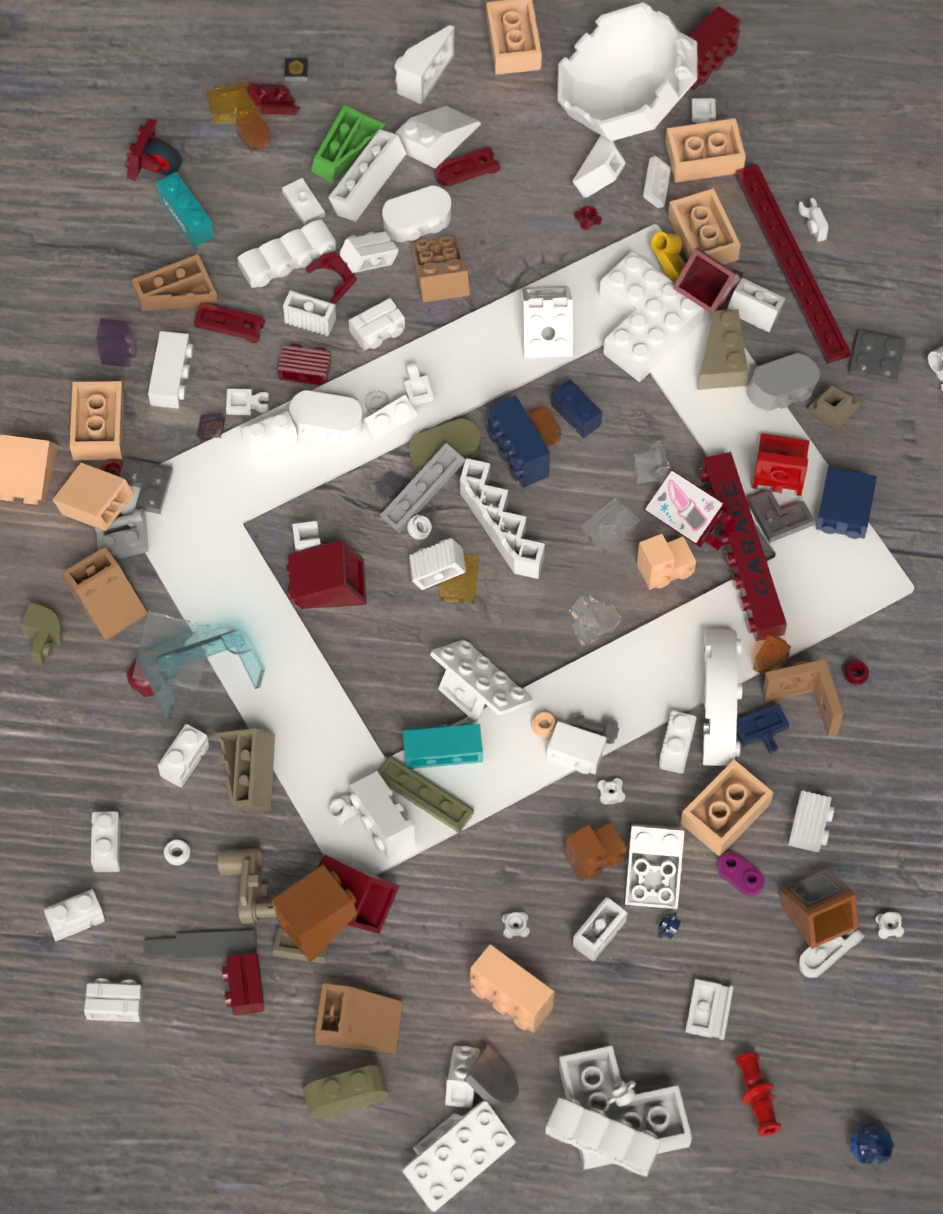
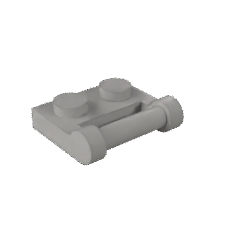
M142 508L134 510L132 514L116 517L106 531L95 527L98 550L106 547L115 560L149 552L146 516ZM136 523L135 528L107 535V530Z

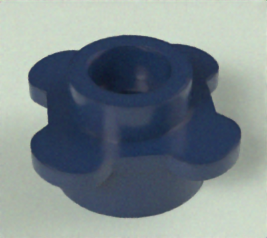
M676 912L669 916L665 915L658 926V929L661 930L659 938H662L664 935L671 939L677 932L681 920L676 918Z

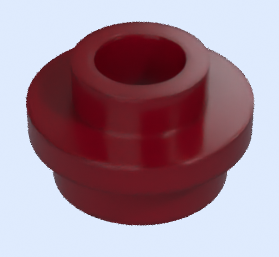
M852 661L845 666L843 675L848 683L862 685L868 680L869 669L861 661ZM852 672H858L860 676H854Z

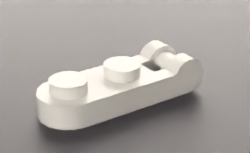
M853 930L846 934L848 936L846 940L840 936L814 949L809 947L800 956L799 970L806 977L814 978L820 976L847 951L857 945L865 935L860 930Z

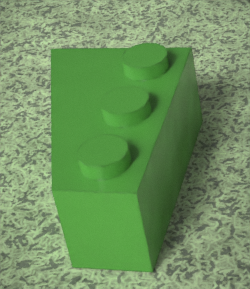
M344 105L314 157L311 172L333 182L355 163L379 129L385 131L386 125Z

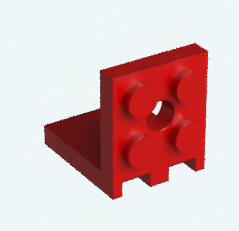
M761 433L752 489H758V485L773 487L772 492L782 493L783 489L797 491V496H802L809 459L807 457L810 440Z

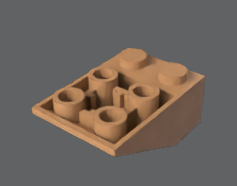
M443 236L434 240L422 239L415 243H410L417 283L423 303L470 295L468 271L456 236Z
M106 547L62 572L66 587L105 641L148 616L147 611L120 566Z
M322 983L315 1030L316 1045L396 1054L403 1002L350 986Z

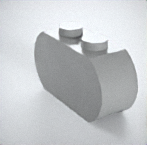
M799 353L756 367L747 386V394L756 406L768 411L786 408L791 403L797 401L803 402L812 395L819 380V368L812 359Z

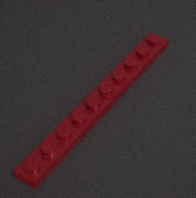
M758 164L736 170L735 176L827 364L850 357L851 351Z

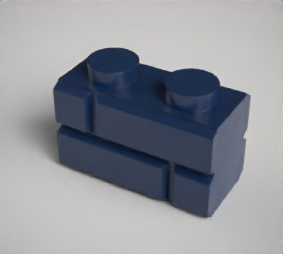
M571 379L552 392L551 406L576 429L582 438L600 427L602 411Z

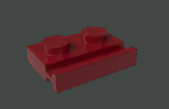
M250 83L246 89L256 107L261 108V114L296 115L300 110L299 106L294 105L295 100L285 85Z

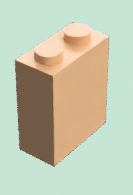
M80 463L52 500L62 515L106 531L134 493L124 478Z

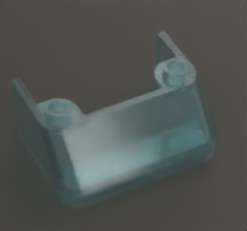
M221 623L149 647L142 652L140 659L141 668L166 720L172 718L176 701L167 680L179 673L181 665L228 650L232 654L239 655L254 688H260L265 667L246 632L229 624Z

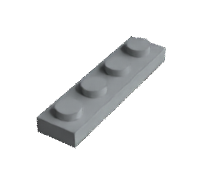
M445 443L381 513L380 517L400 533L407 526L409 519L419 513L466 460L450 445Z

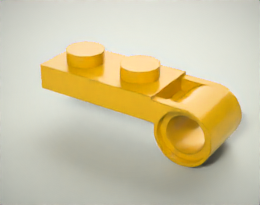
M657 232L652 237L651 247L663 266V272L675 283L685 267L677 255L681 251L682 240L676 234Z

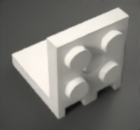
M522 288L524 357H573V308L570 288ZM545 327L554 328L555 334L552 338H544L541 332Z

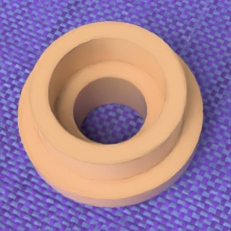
M548 712L537 714L532 720L534 733L540 737L553 735L557 725L556 718ZM542 723H547L549 727L541 728L540 725Z

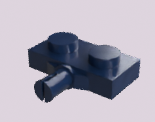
M778 703L737 719L736 735L742 747L757 741H763L768 752L773 753V751L776 752L779 749L773 736L789 729L790 724Z

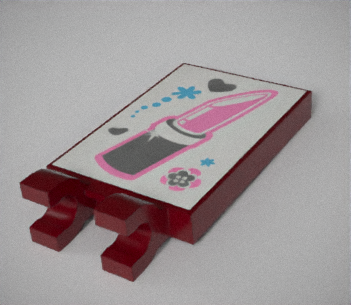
M672 469L644 509L648 514L700 548L706 542L716 550H719L724 542L711 534L718 522H721L733 530L738 523L729 514L725 513L729 506Z

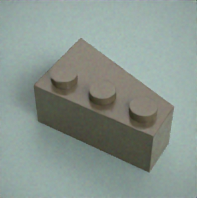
M739 309L718 310L714 313L701 367L698 390L746 386L748 367Z
M258 728L215 733L216 739L220 741L223 754L220 757L221 762L225 763L227 776L225 780L231 807L248 813L271 811L275 735Z

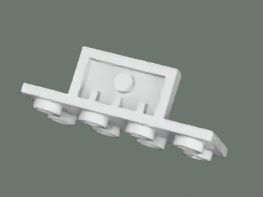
M464 639L433 649L430 653V656L446 669L438 690L472 720L480 717L485 704L497 715H502L529 705L533 700L524 689L516 685L504 672L500 671L487 657L483 656L470 642Z
M482 1101L464 1117L455 1113L452 1114L415 1145L413 1149L418 1155L402 1168V1172L428 1208L435 1212L515 1144V1140L488 1102Z

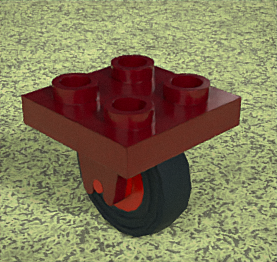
M151 118L147 119L145 125H140L136 134L138 139L135 144H130L127 151V156L129 157L125 168L128 169L127 178L132 181H136L141 169L162 175H170L178 172L182 165V157L179 152L170 144L155 137L157 121Z

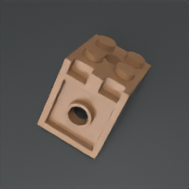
M826 659L809 663L801 661L791 667L783 668L779 666L766 672L762 690L764 702L814 692L828 737L838 735L843 711Z

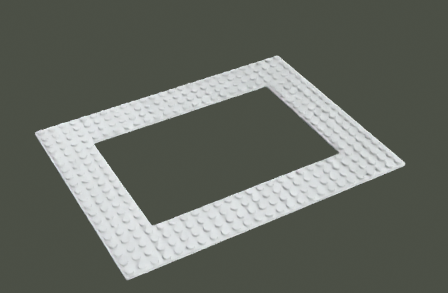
M653 224L523 287L570 288L573 308V357H524V308L521 288L311 390L356 399L362 408V417L365 419L403 395H406L404 389V381L408 380L406 364L416 362L419 376L427 375L434 400L414 405L413 408L418 416L376 441L363 421L361 434L350 443L333 444L327 440H310L297 435L296 444L251 459L243 442L241 427L273 415L276 416L284 411L289 413L291 402L289 401L223 433L221 438H219L220 435L159 464L173 467V475L161 514L144 511L149 551L145 552L248 729L258 728L275 735L273 771L323 856L326 854L342 859L375 875H379L458 832L393 790H391L393 794L391 796L396 804L400 803L404 811L401 813L406 821L411 819L414 823L415 844L387 858L383 851L379 852L373 842L375 836L371 829L367 831L364 828L360 819L362 814L359 809H356L354 816L346 820L343 826L340 827L335 824L336 820L329 815V806L332 801L340 799L342 796L348 797L350 795V785L378 771L388 757H385L380 751L245 529L244 523L411 441L412 437L423 429H431L440 426L445 421L454 420L604 346L605 338L627 317L599 296L600 281L631 251L665 275L662 270L663 266L651 247V240L654 234L662 232L658 225ZM677 254L678 257L680 258V260L682 261V263H683L684 266H685L686 264L684 263V261L682 260V258L679 256V254ZM704 309L703 322L663 359L650 374L707 457L732 452L748 502V498L770 489L772 491L773 487L758 485V489H752L761 433L803 440L810 439L787 407L768 411L759 408L750 400L747 394V386L758 365L746 349L745 354L748 367L746 386L698 390L701 367L714 315ZM545 327L541 334L544 338H552L555 330L552 327ZM811 440L802 496H797V491L783 489L782 493H772L781 509L804 501L815 520L814 526L769 543L750 509L756 528L775 554V557L768 560L767 564L787 623L785 635L755 642L753 633H749L747 629V613L742 611L740 607V591L734 588L733 580H730L522 688L533 699L531 704L502 715H497L487 706L483 708L479 718L472 720L468 716L454 723L451 726H459L466 722L480 724L483 763L411 770L474 810V815L462 831L576 771L574 767L557 765L547 758V748L552 736L540 737L534 733L532 720L537 714L548 712L556 718L557 722L568 725L571 724L572 716H578V714L584 715V721L601 725L604 719L618 722L619 732L617 739L614 740L613 744L606 743L603 756L669 722L671 712L686 713L704 703L706 679L704 664L705 629L736 630L737 639H741V654H737V684H741L914 591V585L870 523H868L865 539H852L846 535L826 534L821 530H816L829 465ZM130 486L134 495L122 509L121 514L123 516L132 514L134 510H137L136 503L141 488ZM136 523L128 524L130 529L135 528ZM542 723L540 727L548 728L549 725L547 723ZM404 750L391 756L405 765Z

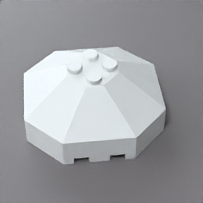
M640 3L601 15L595 22L598 27L591 35L585 33L574 46L577 51L569 60L564 57L559 63L558 102L570 117L610 141L654 129L697 80V41L679 32L669 16L660 11L655 12L649 5Z

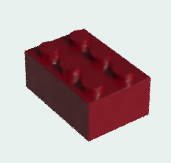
M720 6L688 35V37L697 41V80L690 87L693 91L700 84L704 85L709 79L710 74L714 70L718 71L722 67L724 60L728 56L732 57L738 49L740 20Z

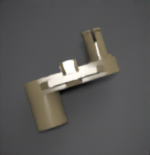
M261 849L221 850L218 854V870L220 875H241L238 908L241 923L256 924L260 918L277 917L271 902H260L261 897L269 896V885L262 884L263 855Z

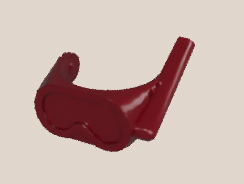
M333 251L321 255L319 259L313 261V263L311 262L306 268L307 273L317 269H329L340 275L343 282L335 288L334 296L329 301L333 304H336L357 281L355 273H352L347 263Z

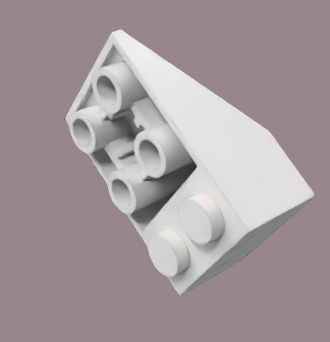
M631 823L625 905L678 909L684 828Z

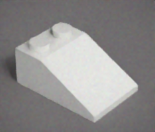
M449 25L407 49L403 57L400 56L395 64L397 71L395 79L397 94L419 104L423 103L454 56L453 26Z
M443 106L411 117L395 134L399 136L406 155L436 168L481 123L479 120L453 108Z

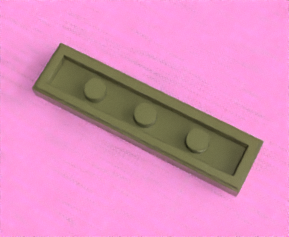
M391 756L386 759L378 770V773L391 790L458 833L462 831L474 815L472 808Z

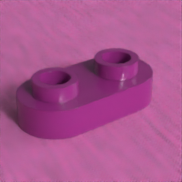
M728 852L719 858L717 864L718 874L746 896H756L763 890L765 882L763 874L741 856ZM733 862L735 866L728 867L726 863ZM752 877L756 882L749 883L747 878Z

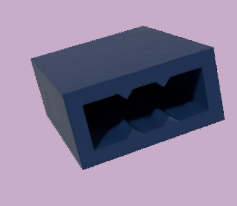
M828 467L816 530H821L826 534H842L852 539H865L877 476Z

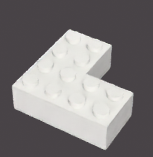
M631 251L600 281L599 296L627 317L605 338L603 354L637 381L641 382L703 322L704 308L674 290V282Z
M613 1046L559 1057V1071L566 1098L569 1097L581 1103L580 1107L590 1111L592 1108L601 1110L609 1120H624L632 1125L631 1128L635 1131L642 1132V1130H647L654 1133L657 1139L661 1141L657 1154L690 1147L692 1136L679 1086L637 1094L626 1105L618 1106L615 1101L612 1103L607 1101V1098L612 1094L611 1088L621 1081ZM579 1149L584 1170L613 1164L597 1155Z

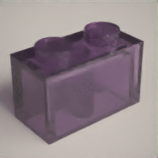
M100 319L96 340L102 365L130 367L131 359L136 358L137 344H134L135 333L131 331L130 322Z

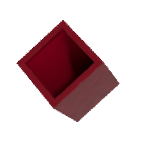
M696 247L675 282L673 289L711 314H714L730 300L741 280L736 272Z
M342 540L288 555L286 570L290 587H288L287 592L289 599L301 609L361 606L367 604L364 559Z
M324 854L317 869L324 865L329 872L334 871L342 882L340 886L343 890L348 888L356 899L354 907L357 914L347 925L380 934L400 885L342 859Z

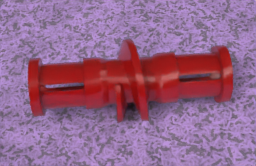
M748 1052L740 1055L735 1060L736 1065L741 1069L745 1088H747V1091L742 1095V1102L747 1106H752L753 1115H755L759 1126L757 1129L758 1135L770 1136L782 1129L773 1111L774 1106L772 1102L775 1096L769 1093L775 1087L773 1083H765L764 1075L761 1073L758 1063L760 1059L758 1053Z

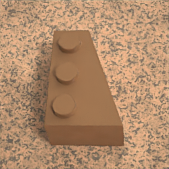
M199 254L132 279V290L141 311L197 308L200 306V303L217 306L216 291Z

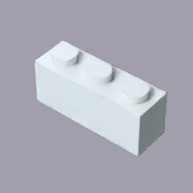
M160 331L148 391L150 406L179 409L180 401L185 400L186 385H184V379L189 378L190 365L187 363L188 358H192L194 352V344H190L189 334Z

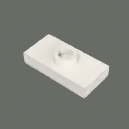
M657 156L649 159L643 197L659 209L665 206L671 167Z
M303 178L282 187V193L304 226L325 217V211Z

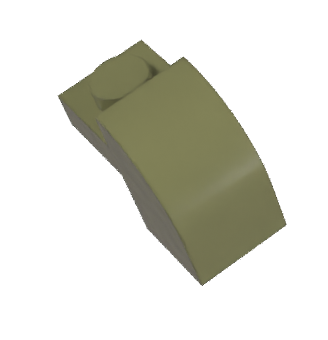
M30 602L22 619L21 627L24 635L36 638L30 650L33 662L43 665L45 658L50 657L53 644L62 646L63 633L59 619L51 609Z

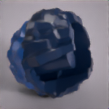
M873 1121L861 1124L853 1132L850 1140L852 1145L850 1151L861 1164L875 1163L880 1165L891 1158L894 1142L890 1132L884 1126L877 1125Z

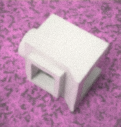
M317 521L292 524L296 553L321 546Z

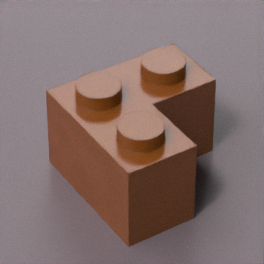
M611 822L595 831L592 830L590 825H587L566 837L565 857L580 881L587 878L591 880L599 876L603 869L609 866L613 868L621 864L626 857L627 847Z

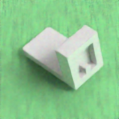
M468 1046L453 1047L445 1105L472 1108L474 1089L464 1079L478 1057L480 1049Z

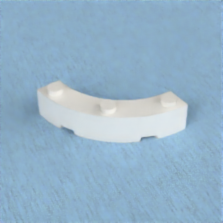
M705 629L704 664L706 679L704 706L706 708L705 718H709V723H704L703 765L728 766L735 760V757L740 756V741H736L737 699H742V684H737V654H741V639H737L736 630Z

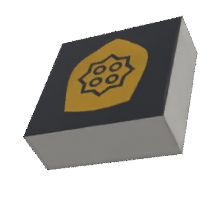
M285 58V82H308V58Z

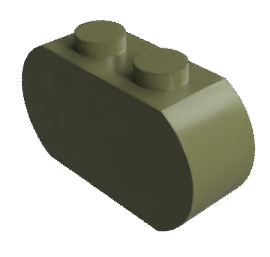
M459 418L445 421L440 426L431 429L421 430L412 437L409 444L410 465L412 469L418 474L445 443L450 445L465 460L466 458L477 460L481 450V434L478 427L470 420Z
M375 1065L315 1080L303 1089L308 1111L312 1119H326L382 1102L389 1095L380 1066Z

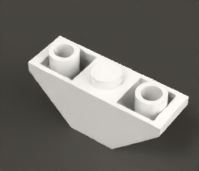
M601 135L572 182L583 197H589L615 181L626 164L616 141H610Z

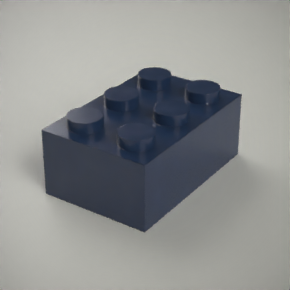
M515 395L490 406V417L487 418L489 423L488 436L492 443H497L501 459L504 462L507 461L510 465V473L513 479L519 481L524 488L549 477L550 451L518 397Z

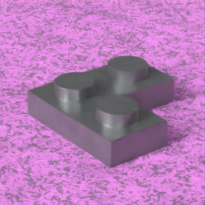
M125 458L119 477L124 478L129 486L141 488L136 508H142L146 512L161 514L173 475V467Z
M771 489L748 498V505L769 543L814 526L815 520L804 501L781 509Z

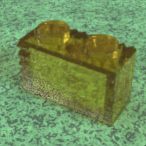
M250 82L248 84L238 83L234 87H216L206 92L213 125L258 116V108L246 91Z

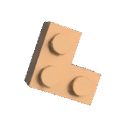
M663 534L639 542L637 567L649 590L655 587H665L671 581L678 578H688L695 572L696 560L684 537L667 543Z

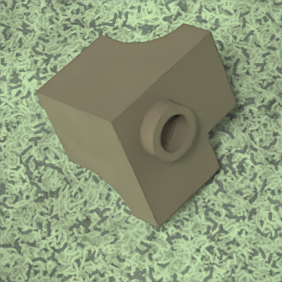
M831 386L826 392H822L808 407V412L838 430L860 407V400L841 389L839 390Z

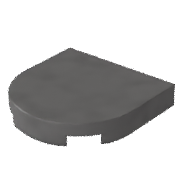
M488 1045L484 1047L464 1080L489 1104H498L506 1107L516 1100L519 1093L516 1076L512 1069Z

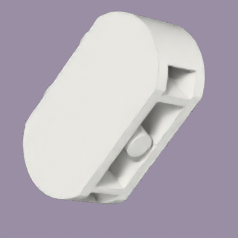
M432 185L390 199L385 203L382 211L383 229L393 241L400 243L416 240L429 233H437L446 228L451 221V198L444 189Z
M304 390L295 395L290 402L289 413L298 436H303L310 440H327L333 444H347L356 440L362 432V408L354 398Z

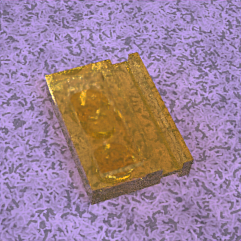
M468 554L463 555L466 572L440 583L439 601L464 603L465 601L475 604L480 555H476V557L468 556Z

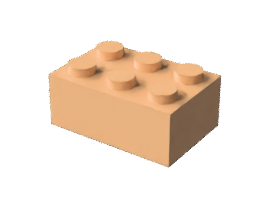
M532 0L486 2V22L495 75L541 70L542 53Z
M736 118L667 128L665 146L675 183L735 174L736 170L744 168L746 156Z
M714 188L670 202L668 219L675 234L682 240V249L688 260L696 247L723 265L739 259L741 244Z
M122 381L73 382L70 449L73 460H122L124 391Z
M733 760L682 812L680 824L720 857L771 804L773 791L736 760Z
M491 944L470 968V987H472V992L481 999L486 998L493 1003L492 1006L503 1015L507 1013L514 1019V1023L522 1030L526 1031L528 1029L534 1033L553 1010L554 991Z

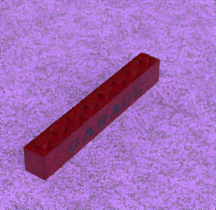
M732 452L703 457L702 466L698 469L701 482L706 484L707 489L705 491L729 506L725 513L738 521L733 530L721 522L717 524L720 528L719 539L724 542L722 546H725L727 550L725 554L728 568L732 567L734 575H732L734 588L736 590L739 589L741 597H739L741 610L746 611L748 619H746L748 632L753 633L755 642L784 636L787 623Z

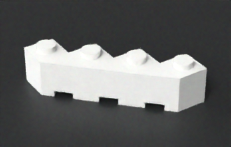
M466 458L460 478L461 496L513 573L539 579L544 560L545 544L524 539L527 517L507 513L508 490L488 486L490 463Z

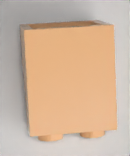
M0 435V500L14 502L15 497L23 498V503L38 505V501L46 502L59 445L46 440Z

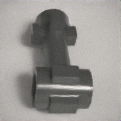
M584 715L572 716L571 726L606 737L607 744H613L614 740L617 739L619 732L618 722L604 719L601 725L584 721Z

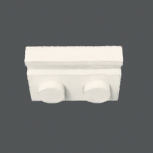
M695 979L685 1033L710 1038L717 1037L720 1040H724L733 986L726 987L721 986L722 984Z

